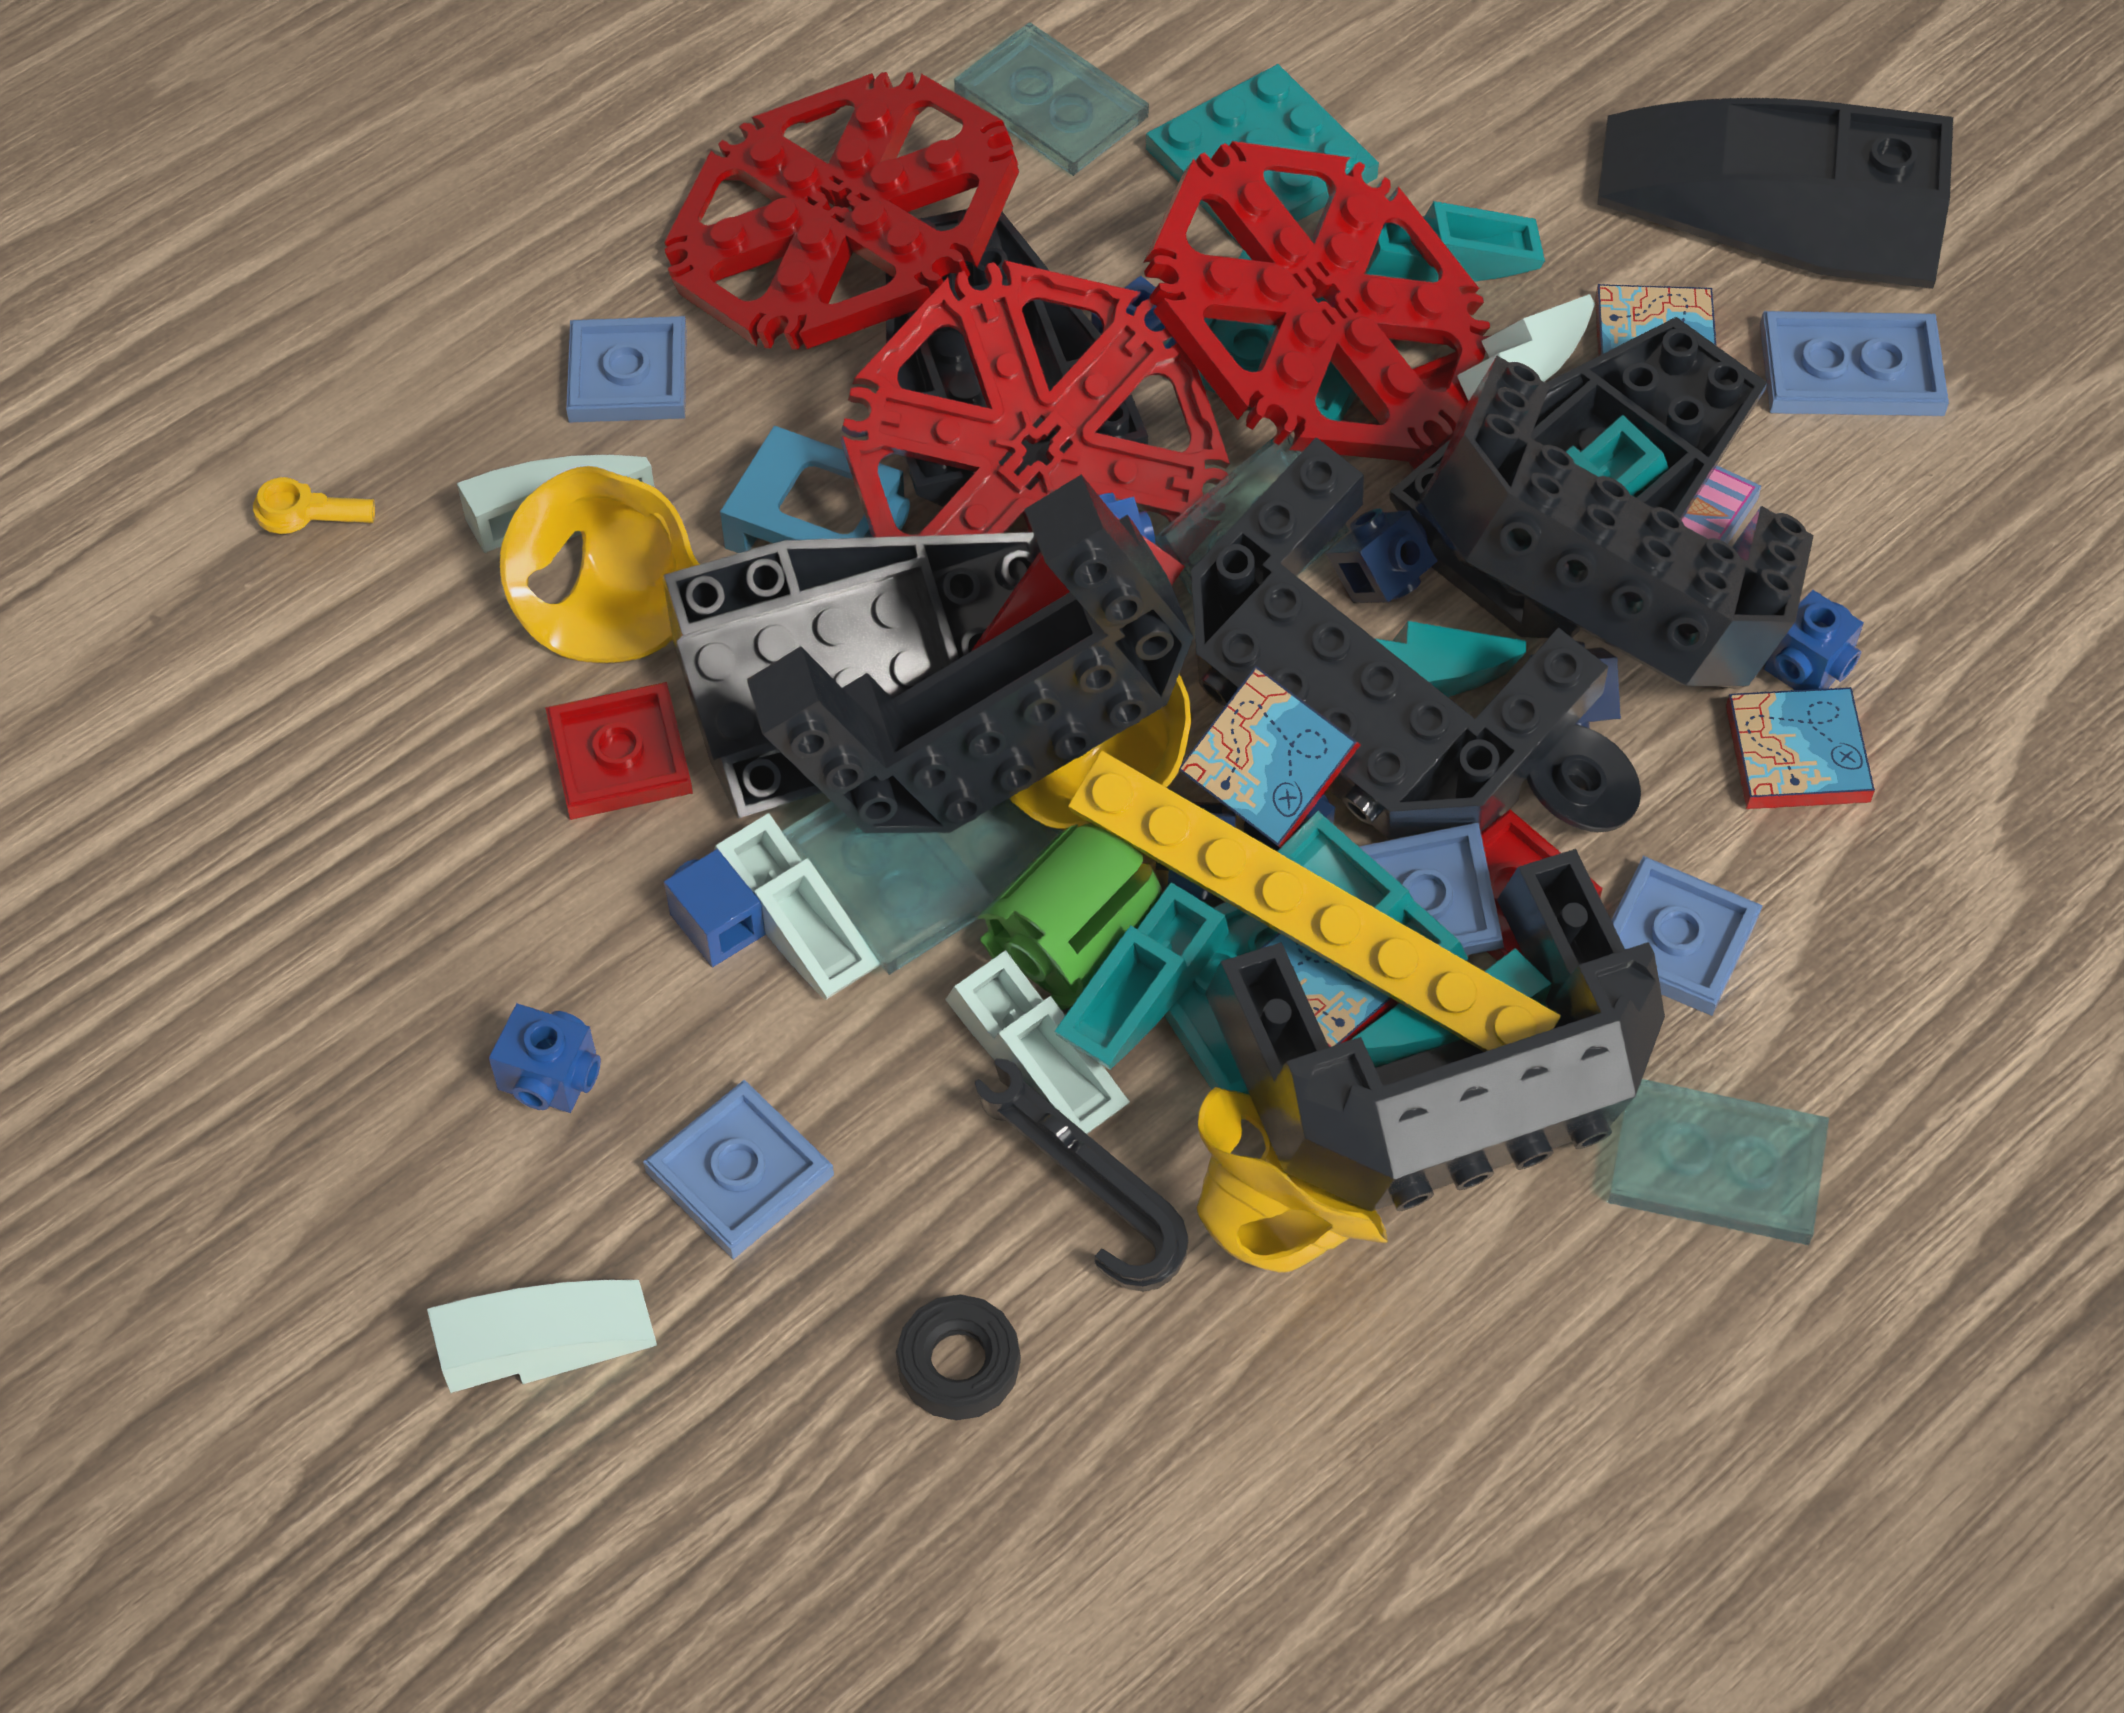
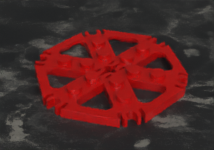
M881 72L876 79L873 73L753 116L752 119L755 126L751 123H743L739 126L745 138L743 142L731 145L725 140L720 141L718 145L724 157L716 155L712 150L710 151L664 242L667 247L664 249L665 254L671 264L668 271L679 295L756 347L760 338L764 347L771 349L775 339L784 333L791 349L798 350L803 343L806 349L918 310L943 283V276L965 271L968 277L970 273L965 261L973 263L976 268L979 265L1020 172L1007 128L1002 119L922 73L917 83L913 72H907L902 83L896 87H893L887 72ZM844 106L854 107L851 118L829 163H826L784 137L786 129L794 124H807L834 114ZM932 107L963 125L962 130L953 138L937 141L926 148L897 158L916 116L926 108ZM723 180H741L773 201L766 206L744 214L724 218L716 224L705 225L701 223L719 184ZM977 187L962 222L953 229L946 231L936 230L908 213ZM853 252L894 277L885 286L838 303L829 304ZM783 257L767 292L756 300L743 301L715 283L718 280Z
M1232 141L1229 146L1226 143L1220 145L1211 159L1205 152L1200 154L1196 161L1193 158L1180 179L1143 263L1150 262L1144 270L1145 277L1157 278L1164 282L1159 283L1149 296L1150 303L1157 306L1153 312L1235 418L1239 420L1250 406L1252 409L1246 417V427L1253 430L1262 418L1270 419L1277 429V434L1273 440L1277 445L1285 442L1294 431V442L1289 449L1293 451H1303L1317 437L1338 455L1410 462L1414 457L1417 459L1422 457L1432 445L1438 448L1446 440L1448 441L1452 437L1461 413L1468 403L1457 375L1483 362L1486 350L1482 341L1490 337L1483 335L1489 330L1490 323L1471 317L1484 303L1483 297L1476 294L1480 288L1398 186L1387 199L1385 196L1391 188L1389 179L1384 177L1376 188L1371 187L1362 178V172L1365 168L1364 164L1358 162L1346 175V163L1351 157ZM1270 170L1310 175L1326 182L1329 198L1312 239L1308 237L1267 185L1264 179V171ZM1201 200L1208 203L1251 260L1205 255L1197 252L1190 246L1186 238V232ZM1385 223L1397 224L1407 232L1411 243L1431 267L1436 269L1438 273L1437 282L1364 274ZM1323 297L1326 301L1318 303L1314 298ZM1204 318L1276 326L1258 371L1249 372L1241 368L1208 327ZM1389 339L1447 345L1457 351L1458 357L1446 391L1436 392L1429 389ZM1330 361L1380 425L1335 421L1326 418L1320 413L1315 399Z
M1005 260L1002 264V269L1007 276L1008 286L1002 285L1003 277L1000 268L993 262L987 264L985 269L989 287L979 291L970 286L965 271L957 274L955 279V290L957 296L961 299L960 301L952 293L949 286V278H947L854 378L852 384H864L877 391L874 393L864 387L850 389L848 401L864 405L868 409L869 417L863 421L844 418L841 431L852 437L866 436V440H851L845 436H842L840 440L872 537L1005 533L1022 513L1029 532H1033L1024 509L1081 474L1098 495L1114 493L1116 501L1134 497L1138 509L1163 515L1169 521L1172 533L1162 550L1180 563L1186 559L1219 522L1208 521L1197 516L1194 512L1205 517H1215L1223 510L1224 504L1207 500L1202 492L1203 485L1207 483L1224 486L1228 482L1229 474L1219 468L1205 469V465H1217L1224 469H1227L1230 465L1197 367L1178 343L1169 349L1165 348L1164 345L1173 337L1166 327L1162 331L1156 332L1148 329L1145 325L1144 318L1148 315L1154 304L1150 303V299L1141 302L1133 315L1126 313L1129 304L1138 299L1141 292ZM1032 300H1043L1090 311L1100 318L1103 325L1102 335L1050 392L1022 312L1023 306ZM941 327H952L958 330L964 338L987 408L902 389L897 379L898 371L935 330ZM1152 375H1160L1167 378L1173 385L1190 435V442L1185 451L1178 452L1096 432L1144 379ZM1041 417L1044 421L1035 428L1033 425ZM1053 430L1058 432L1048 444L1049 448L1045 454L1051 463L1046 466L1043 462L1036 461L1032 466L1027 465L1017 476L1015 472L1023 463V457L1027 451L1022 442L1027 440L1034 445L1041 439L1045 440ZM1068 441L1071 446L1065 453L1061 452L1060 449ZM1010 452L1012 456L1002 466L999 462ZM897 454L976 473L921 533L909 535L900 531L894 523L878 475V465L886 456ZM1035 477L1040 479L1031 490L1026 488Z

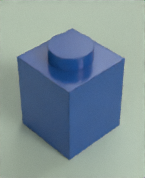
M719 849L714 850L701 859L687 861L674 872L672 877L664 881L670 915L712 968L766 935L761 901Z

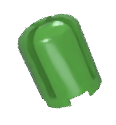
M1091 823L1079 827L1076 824L1062 830L981 912L977 919H985L988 931L980 938V941L992 959L1006 950L1023 974L1050 993V996L1061 1010L1069 1009L1084 991L1130 925L1138 929L1161 897V886L1151 865L1142 864L1143 855L1140 851L1124 840Z

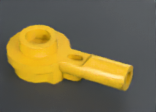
M279 477L265 482L260 487L253 502L255 520L260 527L269 532L286 534L304 528L311 520L374 523L375 500L327 497L323 493H311V488L308 484L299 483L287 477Z

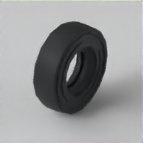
M961 1294L936 1298L917 1309L903 1326L896 1349L899 1379L912 1401L933 1416L956 1421L980 1417L999 1406L1015 1386L1021 1363L1017 1333L1004 1313L984 1299ZM959 1334L970 1336L978 1341L985 1351V1361L981 1369L975 1375L961 1380L949 1379L938 1373L931 1360L933 1350L937 1344L948 1336Z

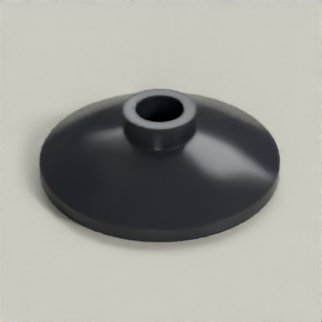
M1576 724L1526 778L1536 798L1551 814L1568 825L1590 832H1609L1622 827L1634 816L1641 800V786L1637 772L1625 753L1614 742L1599 732Z

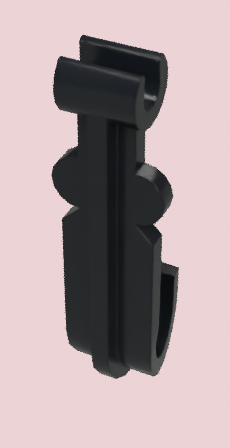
M996 1059L994 1064L999 1079L1008 1089L997 1093L990 1090L980 1079L975 1081L982 1108L987 1115L995 1120L1007 1121L1148 1240L1156 1250L1154 1260L1138 1266L1129 1265L1101 1248L1094 1259L1098 1270L1110 1280L1129 1290L1145 1292L1159 1289L1171 1281L1187 1258L1189 1239L1183 1218L1168 1201L1025 1083L1022 1073L1016 1064L1007 1059Z

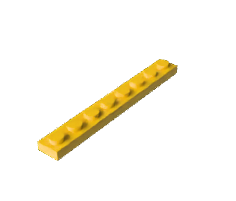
M1101 751L1068 805L1070 811L1124 840L1146 856L1483 1052L1554 1029L1561 1017L1554 1011L1104 751Z

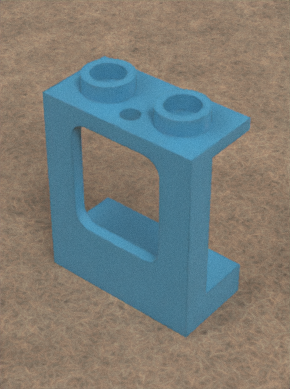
M774 426L720 511L725 549L736 553L748 551L752 548L757 538L770 543H776L783 540L872 537L865 514L853 532L839 534L780 511V506L805 468L818 467L853 480L844 450ZM879 463L878 475L894 523L901 530L910 508V500L905 498L903 471Z

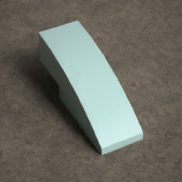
M1588 294L1526 317L1484 339L1482 343L1489 359L1457 375L1468 401L1497 355L1508 362H1520L1529 366L1539 375L1543 382L1556 373L1574 352L1587 328L1595 305L1591 295Z
M566 456L530 461L493 470L457 483L465 520L483 552L487 553L502 546L508 525L521 503L539 486L556 475L576 467L593 466L655 487L651 464L646 457ZM575 531L570 538L580 535L581 532Z
M769 813L715 846L714 850L719 849L761 901L765 933L824 1000H827L880 965V962L810 860L806 858L802 861Z
M1006 950L955 985L945 999L994 1061L996 1059H1007L1016 1064L1022 1073L1024 1082L1086 1134L1130 1103L1102 1064L1056 1036L1054 1031L1065 1017L1064 1013L1051 996L1045 1000L1041 998Z
M592 1280L524 1287L471 1297L427 1309L441 1369L450 1393L515 1374H519L522 1384H526L657 1346L639 1280Z

